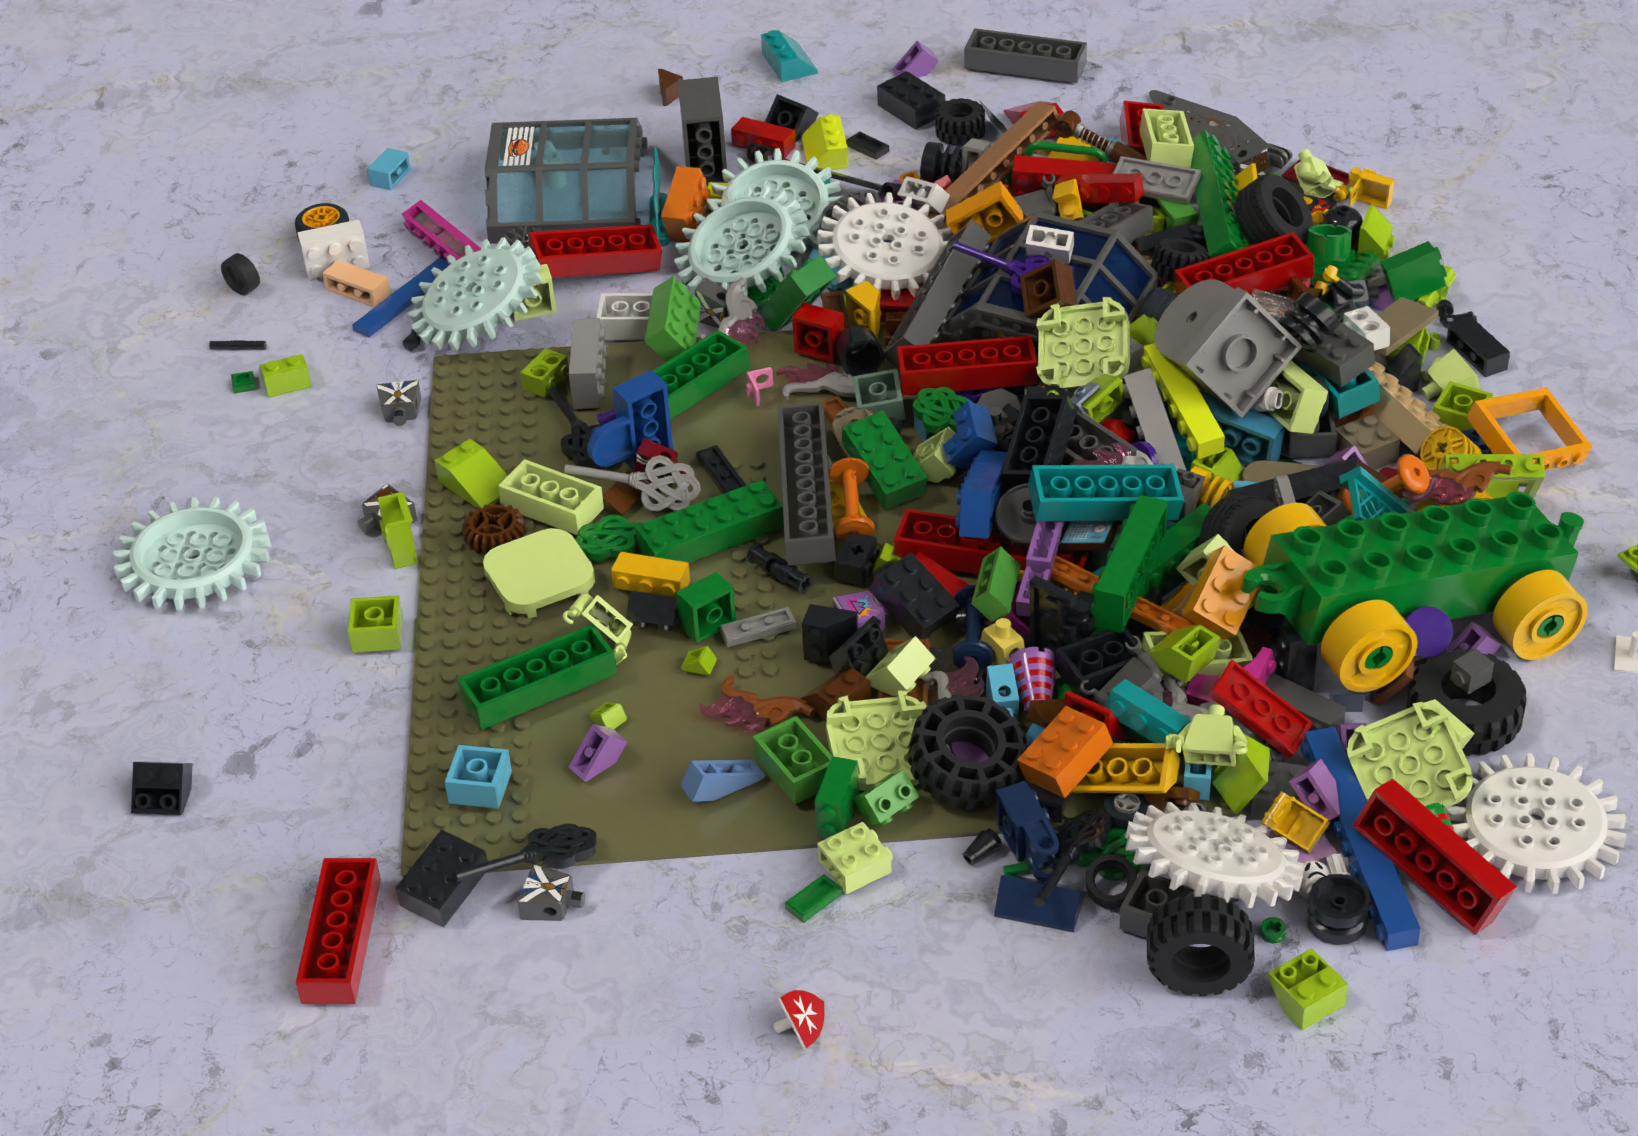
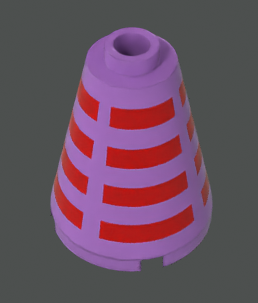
M1038 647L1020 649L1010 655V661H1006V664H1013L1018 696L1026 716L1030 701L1053 699L1056 655L1044 648L1045 652L1039 651Z

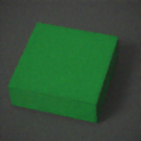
M253 371L231 375L234 394L256 390Z

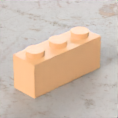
M337 260L323 272L326 290L366 305L376 307L391 295L388 277L344 261Z

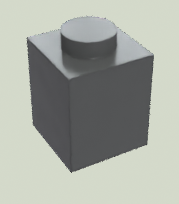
M1474 649L1453 661L1450 680L1470 694L1491 682L1494 662L1479 650Z

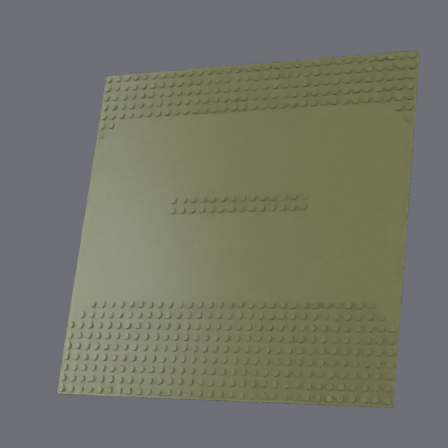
M881 324L877 337L883 351L887 347L885 346V324ZM974 326L971 329L968 328L960 335V341L1005 338L1003 332ZM793 330L728 335L748 347L750 369L670 420L673 450L678 453V463L690 465L701 485L699 496L691 501L689 506L722 495L696 458L697 451L715 445L719 447L746 485L763 480L783 505L778 406L822 402L839 395L824 389L819 392H792L789 394V401H784L782 389L789 383L812 382L831 372L843 373L844 369L839 357L832 363L795 353ZM696 337L697 343L700 341V337ZM645 341L608 343L606 371H603L605 372L606 379L604 385L605 397L600 401V408L573 409L569 374L556 388L577 419L587 423L590 427L591 425L599 424L597 419L598 413H605L614 408L613 387L650 370L653 371L666 362ZM571 346L546 348L566 355L568 366L570 365ZM545 348L435 356L433 361L401 858L402 877L407 874L441 829L485 850L487 861L519 853L523 847L528 845L529 833L534 829H551L554 826L569 823L594 830L597 835L594 856L575 862L572 866L818 848L817 843L825 839L817 837L815 799L817 794L794 804L754 758L753 736L772 728V726H770L769 722H758L754 711L749 706L743 704L741 700H731L724 697L721 693V684L729 675H733L734 683L731 684L732 688L755 693L759 699L778 696L801 698L836 675L831 663L826 664L804 660L802 621L810 604L833 608L832 598L869 591L873 583V574L871 573L869 577H866L861 586L834 580V561L796 565L799 571L804 574L809 573L813 578L811 588L806 593L800 594L792 585L782 583L779 579L764 572L761 566L756 563L752 564L747 559L749 549L754 544L759 543L763 545L766 551L774 552L787 561L784 528L690 562V582L688 586L715 572H718L733 586L736 621L789 607L796 621L797 629L727 647L720 632L696 644L680 628V625L679 627L671 626V631L656 629L657 624L648 623L647 628L632 625L630 628L631 638L625 650L627 657L616 665V675L481 730L461 701L457 678L591 623L582 615L573 618L567 615L570 620H573V624H568L563 619V613L568 611L579 598L578 594L536 609L537 617L528 618L527 614H517L515 612L510 615L505 610V604L491 582L486 580L483 566L485 556L483 552L476 554L475 550L469 549V546L466 545L463 539L462 524L464 523V518L469 516V512H475L476 507L438 482L434 460L471 439L485 448L507 475L524 459L564 473L566 464L576 466L573 462V457L565 456L561 452V439L565 435L572 434L571 424L550 393L545 397H541L522 390L520 372ZM885 359L877 371L881 372L897 369L898 371V368ZM771 367L773 370V386L759 389L760 406H756L752 396L748 397L746 392V384H748L747 372ZM762 374L757 377L756 382L763 383L767 380L768 376ZM918 394L902 396L906 419L900 420L903 424L900 437L912 455L918 445L923 443V440L914 428L913 402L917 400ZM839 396L848 407H857L856 397ZM1018 398L1021 407L1023 398ZM825 417L827 451L834 464L836 461L846 458L833 437L831 422ZM623 461L600 469L619 473H626L627 471L634 473ZM956 467L957 472L950 479L945 478L938 483L927 481L926 494L885 511L866 481L857 485L859 503L867 518L871 519L875 524V531L872 536L877 537V547L880 548V551L885 543L894 546V537L905 509L956 516L961 506L957 505L960 475L966 470ZM567 474L602 487V495L616 483V481ZM672 483L671 488L676 490L678 487L677 483ZM692 485L688 487L689 492L693 490ZM656 489V491H658L659 493H661V494L664 495L665 497H668V496H669V495L665 494L664 492H662L660 489ZM650 496V500L652 503H660ZM640 498L623 517H625L627 522L644 523L677 510L667 507L661 511H650L644 506ZM602 510L591 523H597L603 517L616 514ZM523 515L526 525L525 536L545 529H559ZM568 532L569 534H571V535L573 536L574 539H576V537L578 536V535H575V534H573V533ZM834 534L835 556H837L844 542L837 539ZM636 541V549L633 554L643 555L638 549ZM608 557L602 561L589 559L595 576V584L588 591L589 595L593 598L598 595L626 618L630 591L615 589L612 583L611 569L617 558ZM1091 562L1089 572L1094 573L1099 568L1095 567L1093 562ZM949 570L969 585L977 584L979 574ZM891 614L885 615V628L882 630L884 639L912 638ZM954 615L952 620L924 638L930 639V653L935 658L930 664L931 669L929 673L942 671L948 676L950 684L948 691L951 696L955 694H962V696L974 694L979 695L980 698L987 699L986 689L983 691L974 688L957 689V681H960L957 678L960 677L957 676L958 667L951 660V651L953 646L957 645L959 641L962 642V640L966 639V632L960 631L956 615ZM984 616L981 617V636L982 631L989 627L990 621ZM1149 626L1138 632H1134L1126 627L1132 635L1140 639V642L1143 632L1157 631ZM598 630V632L601 634V636L613 650L615 648L616 642H614ZM708 646L717 658L709 675L682 671L681 669L688 651ZM1057 670L1055 674L1053 699H1057L1058 694L1056 693V681L1058 678L1061 677ZM934 680L929 682L928 705H935L936 700H939L938 683ZM871 687V699H877L878 689ZM1019 699L1017 720L1021 725L1020 730H1023L1026 735L1034 722L1026 718L1027 716ZM606 702L621 704L627 720L614 730L626 739L628 743L615 764L590 780L583 781L568 766L592 725H598L588 715ZM803 713L791 714L786 719L789 720L797 716L830 752L826 735V721L817 714L810 718ZM1124 738V741L1128 743H1140ZM458 745L506 749L509 751L512 772L499 809L449 804L445 780ZM1182 748L1181 752L1178 753L1181 758L1177 782L1172 787L1184 786L1185 758ZM754 760L765 774L763 780L714 801L692 802L680 786L690 761ZM1211 769L1209 801L1199 800V804L1203 805L1207 812L1210 813L1213 812L1215 807H1220L1223 816H1239L1241 811L1238 814L1234 813L1212 783L1213 771ZM1022 773L1019 781H1026L1027 783H1031L1025 779ZM914 785L919 797L912 801L913 806L903 813L898 811L893 814L894 819L881 827L879 824L868 826L856 805L848 826L850 828L864 822L870 830L873 829L881 843L977 836L981 830L986 831L988 828L997 834H1001L997 827L995 802H993L992 806L982 809L981 807H976L974 810H964V807L953 808L948 806L947 803L938 802L933 799L932 795L928 791L925 792L919 785ZM1069 793L1066 799L1062 823L1050 821L1053 830H1059L1065 821L1087 810L1098 809L1100 812H1103L1104 800L1110 793ZM1176 806L1180 811H1183L1184 807ZM540 861V862H537V863H536V865L543 866V867H546V868H551V867H548V866L544 865V864H543V861ZM522 862L491 872L531 869L533 864Z

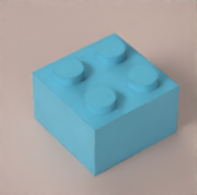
M458 745L445 780L449 804L499 809L512 772L509 751L506 749Z

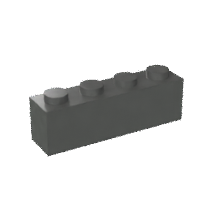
M1277 674L1268 675L1266 686L1313 722L1309 731L1335 727V724H1344L1345 706Z

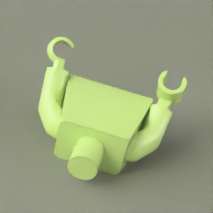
M1309 149L1303 150L1298 154L1301 162L1294 166V170L1305 195L1326 198L1334 193L1335 188L1344 185L1343 182L1333 179L1325 162L1313 157ZM1346 186L1347 190L1351 192L1353 187Z
M1455 349L1444 357L1435 358L1431 367L1427 370L1430 384L1421 388L1427 400L1437 394L1441 395L1449 381L1481 390L1477 374Z
M582 594L570 609L563 613V619L568 624H573V620H570L567 615L572 618L582 615L604 635L616 642L613 649L616 665L627 657L625 650L631 638L630 628L633 624L601 597L596 595L593 598L589 594Z
M1217 704L1209 707L1208 714H1196L1192 722L1188 723L1178 734H1169L1165 740V750L1175 748L1176 752L1180 753L1182 748L1185 762L1193 764L1236 766V754H1244L1248 751L1247 739L1239 726L1233 724L1231 716L1224 715L1225 708Z

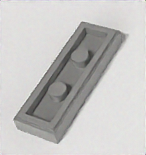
M789 607L719 625L720 634L727 647L797 629L796 621Z

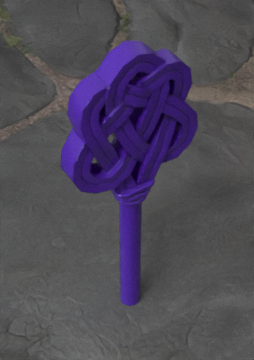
M957 241L953 246V249L1005 269L1011 277V290L1019 295H1022L1020 276L1051 261L1050 258L1044 255L1031 256L1025 260V263L1019 260L1006 261Z

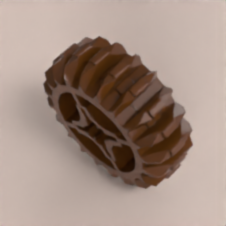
M493 503L490 506L484 504L483 508L476 507L475 512H469V516L464 518V523L462 524L463 539L466 545L469 546L470 550H475L476 554L483 552L484 556L491 549L522 538L526 534L523 515L520 514L518 509H513L512 505L505 506L504 503L500 505Z

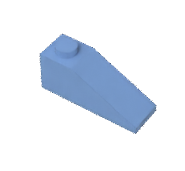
M754 760L690 761L680 786L692 802L714 801L763 780L765 774Z

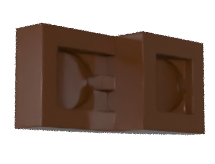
M885 312V346L889 344L907 312Z

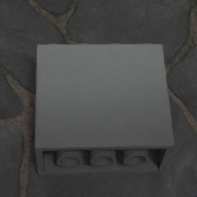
M718 77L678 80L686 167L701 168L703 177L706 178L707 187L709 182L728 183L723 179L722 171L727 169Z

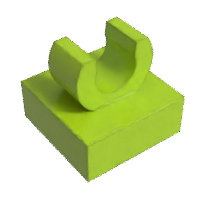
M884 544L874 563L872 574L877 568L883 566L888 561L896 563L901 559L897 555H891L894 549L893 545Z

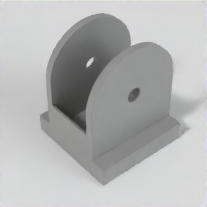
M1219 280L1201 281L1179 294L1162 314L1155 331L1157 349L1190 375L1198 388L1225 404L1233 413L1243 418L1302 348L1301 344L1248 292L1239 287L1234 289Z

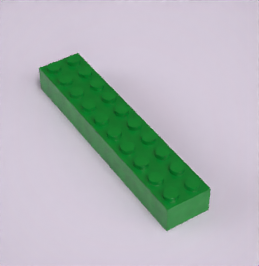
M1204 130L1192 139L1194 150L1191 168L1201 170V177L1195 188L1209 257L1214 258L1251 246L1252 244L1242 232L1235 215L1234 206L1239 188L1235 183L1237 179L1232 171L1234 167L1230 162L1231 155L1226 148L1222 149L1219 146V141L1213 134L1209 135Z

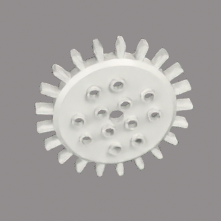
M887 192L884 202L875 203L872 194L867 193L866 204L861 206L850 197L847 208L850 211L846 212L837 205L833 207L832 217L838 221L823 217L822 229L828 231L818 230L817 242L827 244H819L817 254L818 257L833 256L825 259V262L831 269L840 267L841 270L837 272L836 276L837 283H841L848 277L854 279L853 287L868 281L871 285L878 288L879 292L881 289H891L893 300H898L900 289L908 288L915 298L919 292L918 284H924L948 243L945 240H949L953 236L950 228L938 229L943 226L944 215L940 214L929 219L927 216L930 205L926 203L917 211L911 208L912 197L907 196L903 205L893 203L892 193ZM888 239V240H891L892 242H891V243H886V242H884L883 240Z
M1532 753L1526 754L1522 767H1513L1508 756L1501 755V770L1494 772L1484 761L1480 762L1477 774L1482 780L1479 781L1473 778L1470 793H1468L1465 799L1457 803V805L1463 807L1450 806L1446 810L1451 821L1464 822L1462 824H1453L1456 834L1461 838H1468L1466 842L1493 866L1501 869L1500 872L1508 879L1511 874L1524 877V891L1528 893L1531 892L1535 879L1547 880L1551 893L1558 894L1559 878L1568 877L1577 890L1582 889L1585 877L1581 871L1584 869L1601 880L1604 877L1605 866L1597 861V858L1616 866L1620 852L1606 845L1624 848L1626 833L1607 829H1624L1626 816L1625 814L1605 813L1616 810L1618 798L1616 795L1602 799L1596 797L1602 791L1603 781L1601 779L1585 786L1579 782L1583 767L1578 765L1569 775L1558 772L1559 760L1557 757H1552L1548 763V769L1535 767ZM1536 814L1543 819L1535 820L1530 815Z
M1167 802L1164 813L1150 805L1146 815L1139 812L1135 813L1133 822H1129L1125 838L1128 839L1125 847L1126 851L1135 852L1133 862L1135 864H1151L1148 876L1154 878L1166 875L1171 879L1170 889L1175 890L1183 885L1194 890V897H1200L1201 894H1209L1222 897L1227 903L1230 898H1240L1247 908H1253L1255 898L1258 897L1271 907L1275 906L1277 896L1289 901L1293 890L1299 891L1304 876L1302 874L1305 863L1297 862L1299 857L1298 850L1285 849L1287 842L1285 837L1269 838L1266 836L1268 826L1262 825L1254 828L1245 823L1246 816L1242 814L1236 819L1223 816L1220 807H1215L1213 812L1210 813L1199 811L1196 803H1190L1188 811H1180L1172 802Z

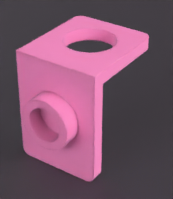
M771 367L747 372L748 384H746V392L748 397L752 396L756 406H760L759 389L773 386V370ZM762 374L768 376L765 382H756L758 376Z

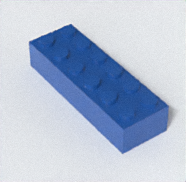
M981 450L978 457H974L970 470L967 472V477L965 476L964 483H961V488L957 493V505L961 506L959 513L956 515L955 526L959 528V536L989 538L995 524L994 512L996 504L1007 491V483L1001 475L1007 452Z

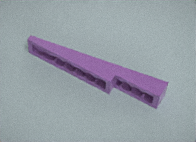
M1037 521L1026 557V569L1016 599L1017 615L1030 617L1029 581L1036 575L1050 582L1064 521Z

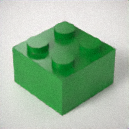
M718 572L704 577L676 592L680 628L696 644L720 632L719 625L736 621L734 588Z

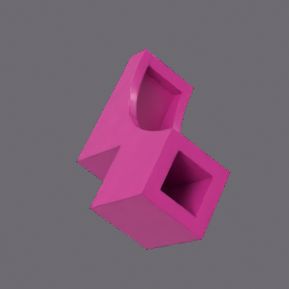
M1262 647L1258 655L1243 668L1265 685L1268 675H1272L1275 671L1276 661L1274 660L1273 650ZM1199 673L1195 675L1185 692L1188 700L1187 703L1200 706L1212 701L1213 699L1208 696V693L1220 675H1204Z

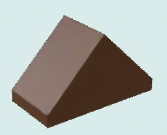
M658 69L663 106H668L679 97L678 80H683V76L664 69Z

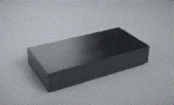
M860 131L846 140L848 147L875 160L889 152L888 144Z

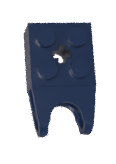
M1026 781L996 790L997 827L1018 862L1024 861L1037 880L1046 882L1051 873L1043 874L1039 869L1043 866H1049L1054 869L1058 863L1055 854L1059 849V841L1050 824L1046 808H1041L1036 791L1034 789L1031 790Z

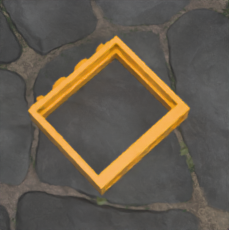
M1547 387L1475 401L1466 416L1493 454H1521L1495 419L1539 410L1566 445V447L1532 453V455H1544V472L1549 469L1563 468L1568 465L1582 463L1587 459V455L1593 447Z

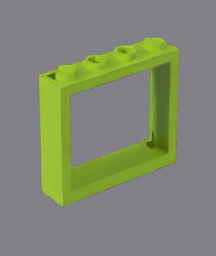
M1445 454L1440 469H1450L1453 472H1459L1472 464L1486 461H1498L1501 464L1511 465V475L1498 473L1491 477V479H1500L1490 480L1489 486L1485 489L1493 498L1506 497L1511 492H1522L1519 491V487H1526L1522 493L1534 499L1545 478L1544 455ZM1457 459V464L1450 465L1449 460Z

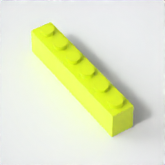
M1155 343L1144 346V356L1141 357L1143 368H1151L1161 399L1167 403L1171 418L1176 419L1180 434L1185 435L1189 450L1195 453L1197 459L1223 452L1225 435L1192 377L1178 364L1165 357L1157 349Z

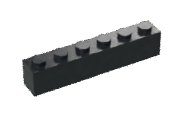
M1351 458L1287 475L1296 503H1306L1319 490L1336 498L1343 487L1340 484L1339 476L1354 469L1357 465L1356 459ZM1274 479L1228 490L1225 496L1245 495L1262 497L1279 507L1274 492Z

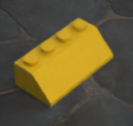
M1113 743L1070 793H1166L1177 782L1181 757L1175 748L1165 750V743Z

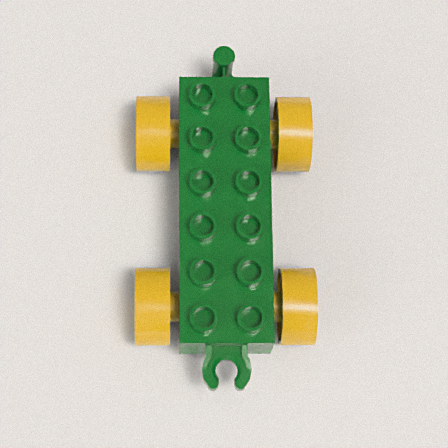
M1434 487L1423 496L1414 512L1402 514L1387 512L1378 518L1359 521L1344 519L1339 521L1338 524L1329 526L1324 523L1309 505L1289 503L1266 513L1248 533L1244 543V556L1259 567L1250 569L1244 574L1241 591L1251 593L1257 587L1262 586L1265 592L1261 591L1258 593L1255 609L1269 614H1283L1307 645L1321 643V655L1341 683L1347 689L1354 692H1368L1381 688L1396 679L1409 666L1415 656L1418 640L1415 632L1404 618L1414 609L1422 606L1438 608L1448 615L1449 619L1494 612V628L1513 651L1523 659L1537 660L1553 655L1568 645L1580 632L1587 618L1588 607L1586 601L1569 583L1579 554L1574 545L1584 524L1582 517L1572 512H1564L1561 514L1557 526L1551 523L1536 507V502L1531 496L1522 492H1511L1506 497L1493 498L1486 490L1482 493H1479L1477 490L1473 499H1469L1463 504L1448 506V504L1430 501Z

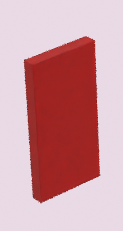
M1232 659L1227 663L1208 693L1210 698L1223 706L1229 713L1288 759L1294 756L1304 739V733L1308 732L1313 724L1311 720Z

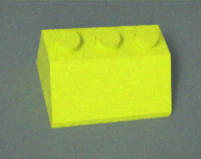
M830 114L819 117L801 135L806 163L814 156L817 158L818 168L825 169L829 167L831 170L848 168V150L840 115Z

